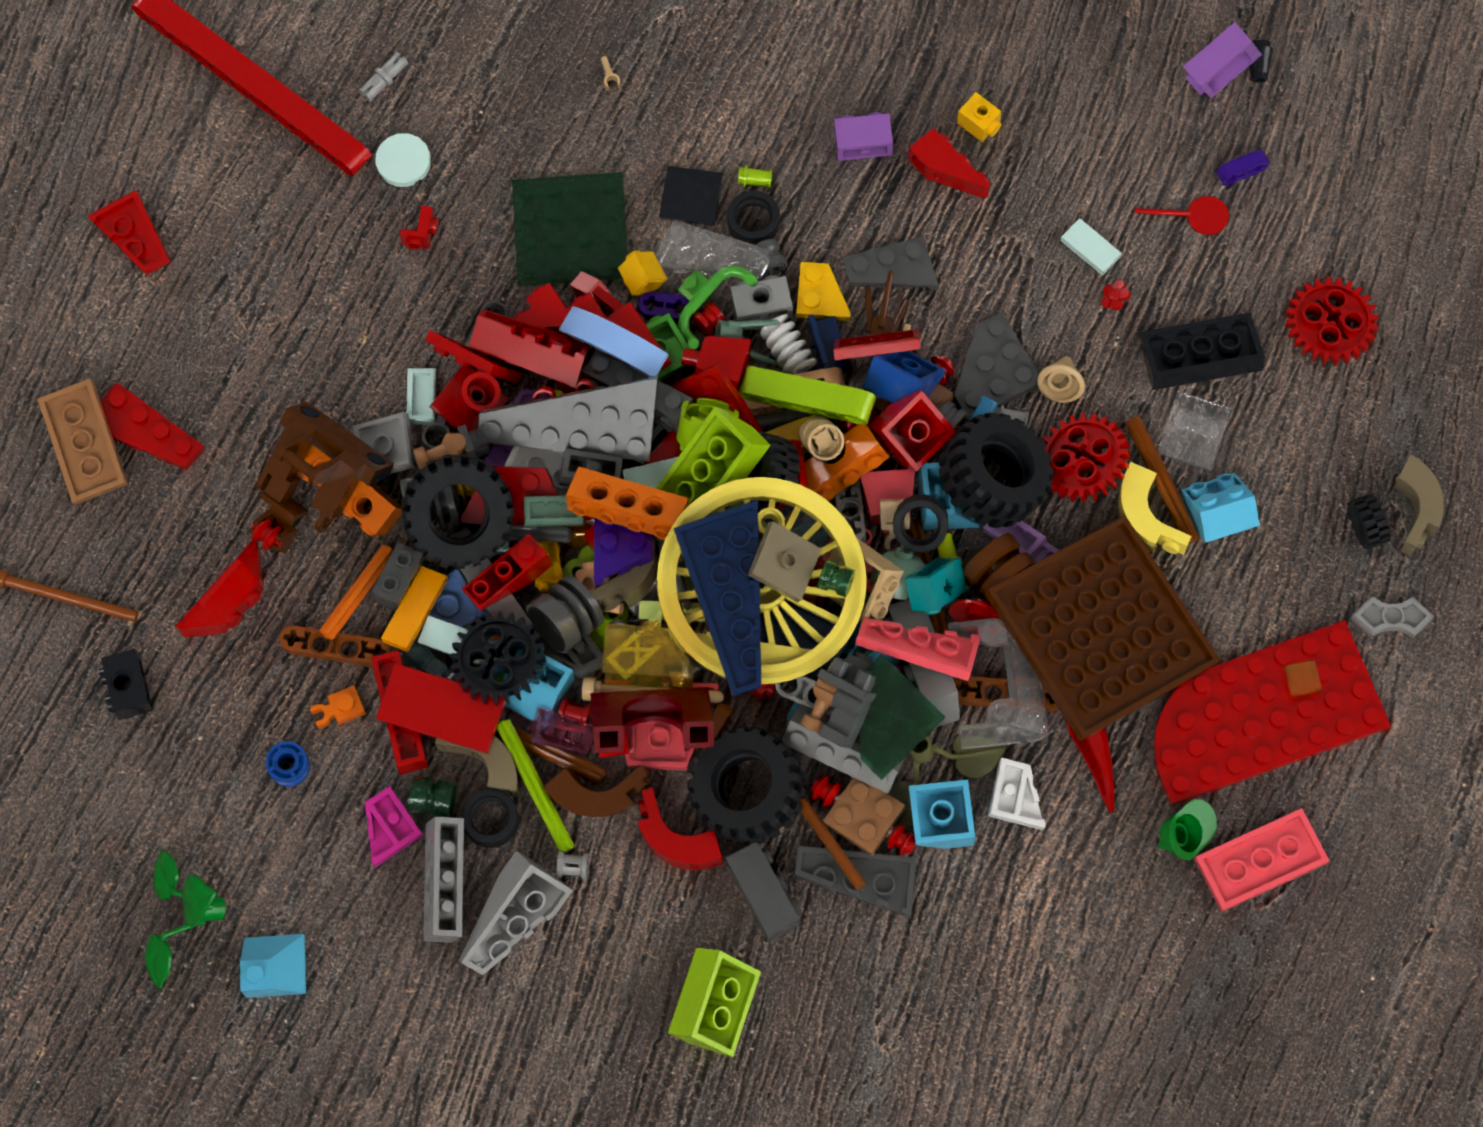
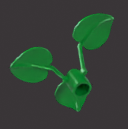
M166 850L160 851L153 872L154 891L161 900H168L171 894L182 897L186 924L162 933L160 937L158 934H152L148 940L145 950V964L151 980L160 989H164L163 983L169 975L172 963L171 949L166 940L170 936L193 927L204 926L205 921L222 920L226 912L224 899L222 897H215L217 892L207 886L197 875H189L184 882L182 891L177 890L175 887L179 877L177 865L173 857Z

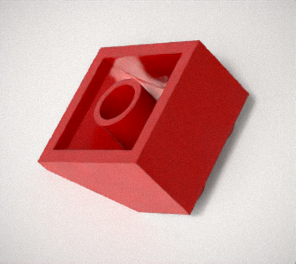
M918 390L889 405L868 425L903 467L916 472L957 432L922 390Z

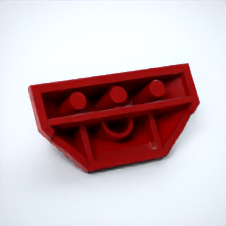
M252 540L249 542L247 547L175 625L180 635L188 638L224 634L241 622L242 614L249 606L253 607L258 603L264 589L261 551L256 542H252Z

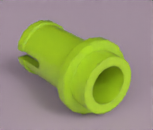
M745 165V168L739 167L738 184H743V187L753 185L771 188L772 170L748 168V165Z

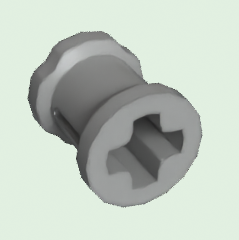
M559 851L556 870L557 878H562L563 875L578 876L582 880H587L589 853L578 856L566 855L564 851ZM567 864H577L579 867H567Z

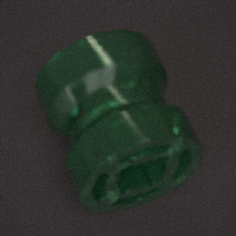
M827 560L820 574L818 588L826 591L832 589L836 591L837 595L847 597L856 570L849 567L840 568L836 563Z

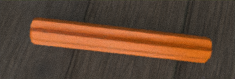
M382 545L322 625L320 633L325 638L335 639L374 586L393 552L390 546Z

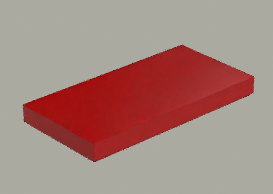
M395 663L376 719L489 754L506 702L504 698H500L498 706H495L493 699L489 698L488 702L483 704L481 695L473 700L470 695L471 690L464 693L461 683L457 684L455 681Z

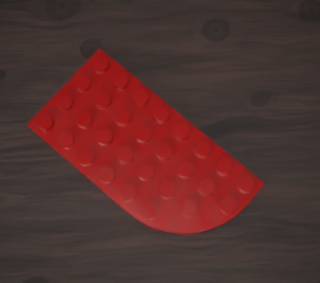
M1344 620L1210 667L1180 685L1166 702L1158 719L1153 744L1154 761L1169 804L1173 806L1390 729L1391 724Z

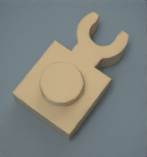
M880 499V529L889 530L884 538L886 550H890V542L896 538L893 532V517L897 506L904 499ZM910 511L903 520L905 529H910Z

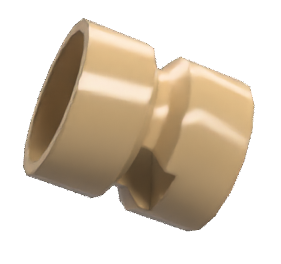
M815 415L809 417L802 423L799 429L801 444L819 460L828 461L834 459L841 453L844 447L843 433L824 416Z

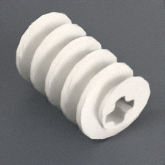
M788 314L772 319L779 320V325L764 326L760 336L766 340L767 348L772 349L771 354L774 358H777L778 366L783 368L782 372L798 374L807 372L814 367L817 359L811 358L807 360L812 354L811 349L801 350L806 345V341H796L801 335L800 331L790 332L795 327V323L793 321L785 323Z

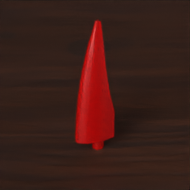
M1065 719L1069 734L1091 771L1109 813H1113L1114 777L1106 728L1080 742Z

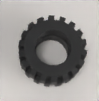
M757 431L771 446L747 478H777L797 484L799 481L797 477L801 471L798 463L801 460L800 455H797L798 450L796 446L792 445V442L785 438ZM758 501V506L768 508L769 501Z

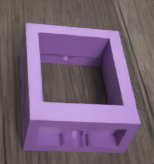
M1234 22L1183 66L1189 73L1185 78L1200 95L1205 92L1212 98L1262 54L1236 22Z

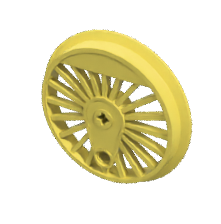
M767 477L734 480L709 490L698 497L680 514L665 538L660 553L657 570V592L664 619L680 646L699 664L725 677L710 632L708 631L706 634L695 633L689 625L704 617L702 610L686 618L682 612L679 601L697 598L695 590L677 593L676 575L690 576L687 568L677 567L681 550L674 533V528L711 516L717 511L718 513L723 512L728 506L741 502L746 504L755 500L769 501L768 508L758 513L759 545L765 533V529L761 525L764 519H773L777 524L790 531L800 511L814 519L816 523L802 538L808 541L822 527L833 542L821 548L819 557L837 549L843 566L814 570L810 579L845 574L846 592L807 586L804 594L843 599L845 601L842 612L838 617L803 599L795 602L764 585V588H760V613H763L768 643L760 642L761 684H776L791 681L815 671L833 658L846 644L863 610L867 583L866 567L861 547L852 528L841 513L825 498L791 481ZM776 502L794 507L786 526L783 514L778 509H775ZM785 600L834 623L835 626L823 638ZM779 607L818 643L815 648L810 650L799 647ZM771 611L790 646L775 644L770 618Z

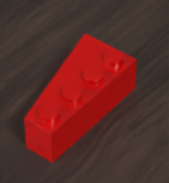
M482 309L478 314L469 347L475 349V352L480 355L494 356L506 363L520 366L575 388L582 374L581 371L584 368L590 345L585 342L583 344L565 334Z

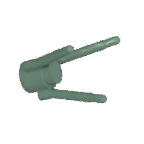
M719 320L715 336L742 338V330H761L763 326L779 325L780 322L779 320ZM751 351V358L773 366L778 365L777 361Z

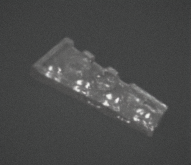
M673 220L655 256L662 269L673 270L674 273H686V271H695L697 269L703 275H712V273H716L723 267L735 265L742 266L755 275L757 279H761L773 254L770 249Z

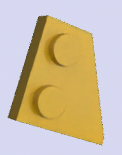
M801 262L796 318H808V315L814 314L815 319L823 320L835 316L836 321H850L851 313L829 264Z

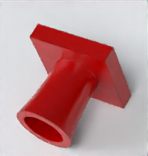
M461 366L429 407L456 430L457 427L466 425L469 432L478 429L481 410L504 406L509 398L501 392L499 383L492 375L485 372H476L472 367L469 369Z

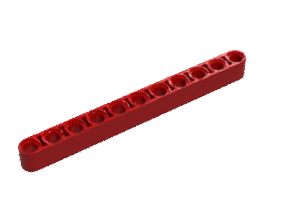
M136 0L131 5L133 11L146 23L348 175L355 176L372 157L371 152L361 142L172 0Z

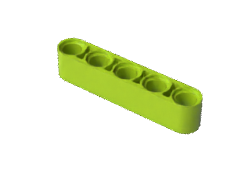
M754 366L746 367L738 391L742 398L753 402L861 425L868 424L876 399L873 393L863 389Z

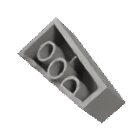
M909 599L888 606V617L884 618L885 621L901 623L902 627L906 629L916 628V626L928 627V632L935 633L929 616L924 614V611H912ZM903 660V672L907 683L910 682L913 689L912 696L916 707H919L926 730L960 720L958 690L953 677Z

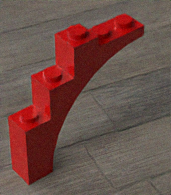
M550 283L534 289L531 295L526 298L531 308L520 311L514 317V319L559 332V328L572 306L598 315L663 350L631 302L618 306L613 310L612 315L607 317L590 292L586 295L578 296L572 301L570 306L566 307ZM669 358L666 359L661 370L672 364Z

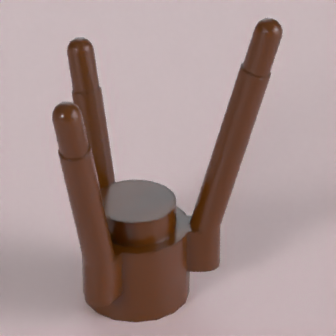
M892 270L888 272L881 313L875 315V319H873L871 287L866 286L865 288L867 317L865 332L869 333V335L897 332L898 326L908 307L909 300L905 299L893 323L891 322L892 318L887 316L894 275Z

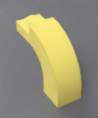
M1130 462L1119 492L1118 508L1120 518L1126 516L1149 552L1153 553L1156 545L1160 544L1169 553L1184 555L1192 536L1160 522L1152 514L1148 505V494L1154 484L1157 473Z

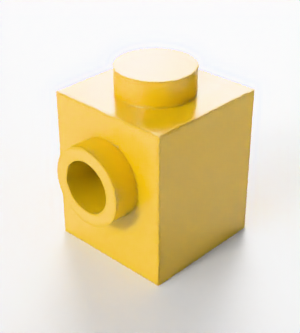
M975 92L958 111L957 124L983 143L988 136L993 137L999 131L1002 125L1000 123L1002 111Z
M633 251L625 257L626 260L618 267L623 282L628 287L632 296L643 295L646 292H655L667 280L653 251Z

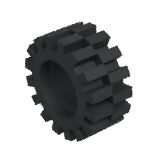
M1370 493L1347 503V511L1350 514L1348 517L1352 522L1351 527L1355 530V536L1359 538V543L1363 545L1364 549L1369 550L1390 542L1391 531L1387 525L1389 522L1385 518V511L1381 509V503L1377 502L1375 495L1373 496Z

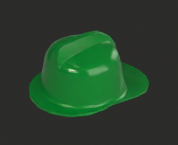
M1193 799L1186 803L1177 813L1163 821L1160 827L1161 841L1157 846L1160 849H1166L1167 852L1173 855H1177L1182 860L1193 859L1215 836L1217 817L1214 809L1208 802L1202 799Z

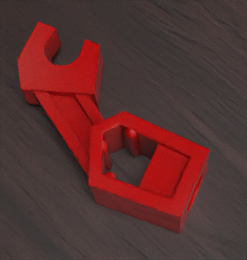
M583 271L569 285L576 297L590 292L598 304H602L607 308L611 315L614 309L623 305L609 294V289L599 279Z

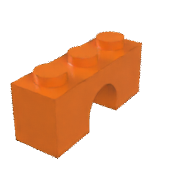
M858 424L843 435L846 449L843 457L838 462L826 464L823 460H819L814 456L804 462L808 488L830 501L835 495L848 486L855 484L862 476L872 469L879 467L882 462L890 458L868 425Z

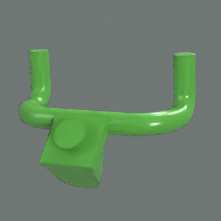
M730 265L718 270L709 280L697 269L684 280L678 291L689 300V303L679 315L678 329L691 349L700 350L702 346L700 340L693 335L689 327L690 318L726 278L738 277L750 287H755L758 284V279L755 275L742 266Z

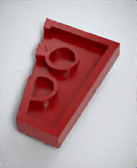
M136 190L87 216L146 275L171 263L140 194Z
M429 330L425 341L434 345L433 351L445 357H449V354L456 357L454 362L469 369L472 365L478 368L476 372H485L517 384L523 374L517 370L499 365L500 362L478 353L475 354L474 349L443 334Z

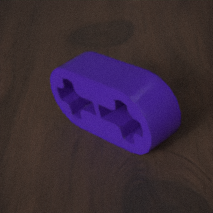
M1258 150L1225 163L1217 169L1216 173L1222 185L1227 186L1262 172L1270 165V162L1265 152Z
M646 292L638 301L639 312L647 320L669 313L673 321L678 324L680 314H675V309L679 304L683 305L684 309L689 300L682 295ZM650 301L655 302L656 307H653V311L647 310L646 305H649Z

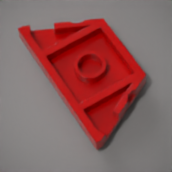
M492 466L498 471L510 490L514 506L513 525H525L524 496H560L554 487L552 477L547 468ZM476 490L460 518V523H483L485 504Z

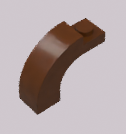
M640 765L614 788L598 792L585 786L570 768H564L543 788L556 803L572 813L587 817H608L625 812L636 805L637 802L631 796V793L634 791L635 794H638L649 785L647 779L652 774L645 766Z

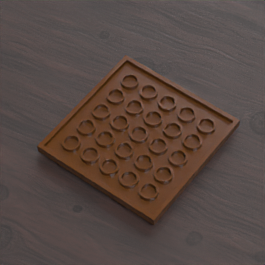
M1126 516L1000 582L984 593L1080 742L1221 661Z

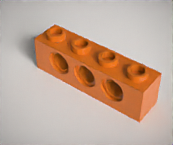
M311 445L304 460L317 468L332 460V458ZM298 471L297 474L302 479L310 483L309 478L300 471ZM359 480L342 513L351 519L355 517L361 523L359 527L366 534L372 537L374 535L385 537L401 517L402 507L375 483L368 486ZM370 500L372 509L366 514L364 505L366 501Z
M579 466L566 493L567 510L572 511L576 515H586L597 518L606 524L614 523L627 527L634 532L652 534L661 540H665L672 525L689 506V498Z

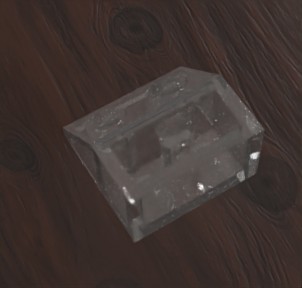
M1177 391L1158 448L1159 455L1212 471L1232 408Z

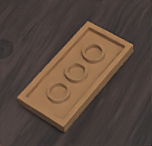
M89 378L37 399L73 504L77 505L128 485L92 379Z

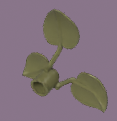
M921 720L910 721L913 728L910 738L904 742H897L899 750L907 743L911 758L914 760L913 785H919L920 763L928 762L934 752L950 760H956L957 771L968 779H980L987 776L993 771L1005 752V746L994 737L982 733L969 732L958 736L954 740L953 749L955 754H951L939 748L937 744L932 745L930 738L926 734L920 733L922 727ZM904 721L893 722L890 730L892 735L900 738L906 735L908 727ZM898 781L892 785L888 794L905 804L906 809L893 827L906 824L905 830L913 828L908 788L911 784L906 781Z

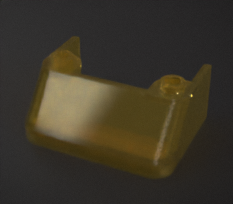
M643 621L642 626L605 624L602 673H605L604 684L662 688L693 687L694 667L668 631L660 628L659 622Z

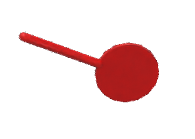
M1204 196L1194 200L1189 206L1188 211L1136 208L1134 210L1136 214L1187 216L1191 227L1204 235L1219 233L1225 228L1229 219L1228 208L1224 202L1211 196Z

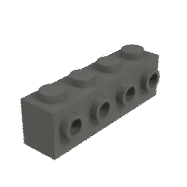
M597 349L581 371L583 379L590 380L594 388L618 385L631 380L648 379V376ZM658 381L654 423L667 431L677 433L682 404L689 399V404H693V398Z

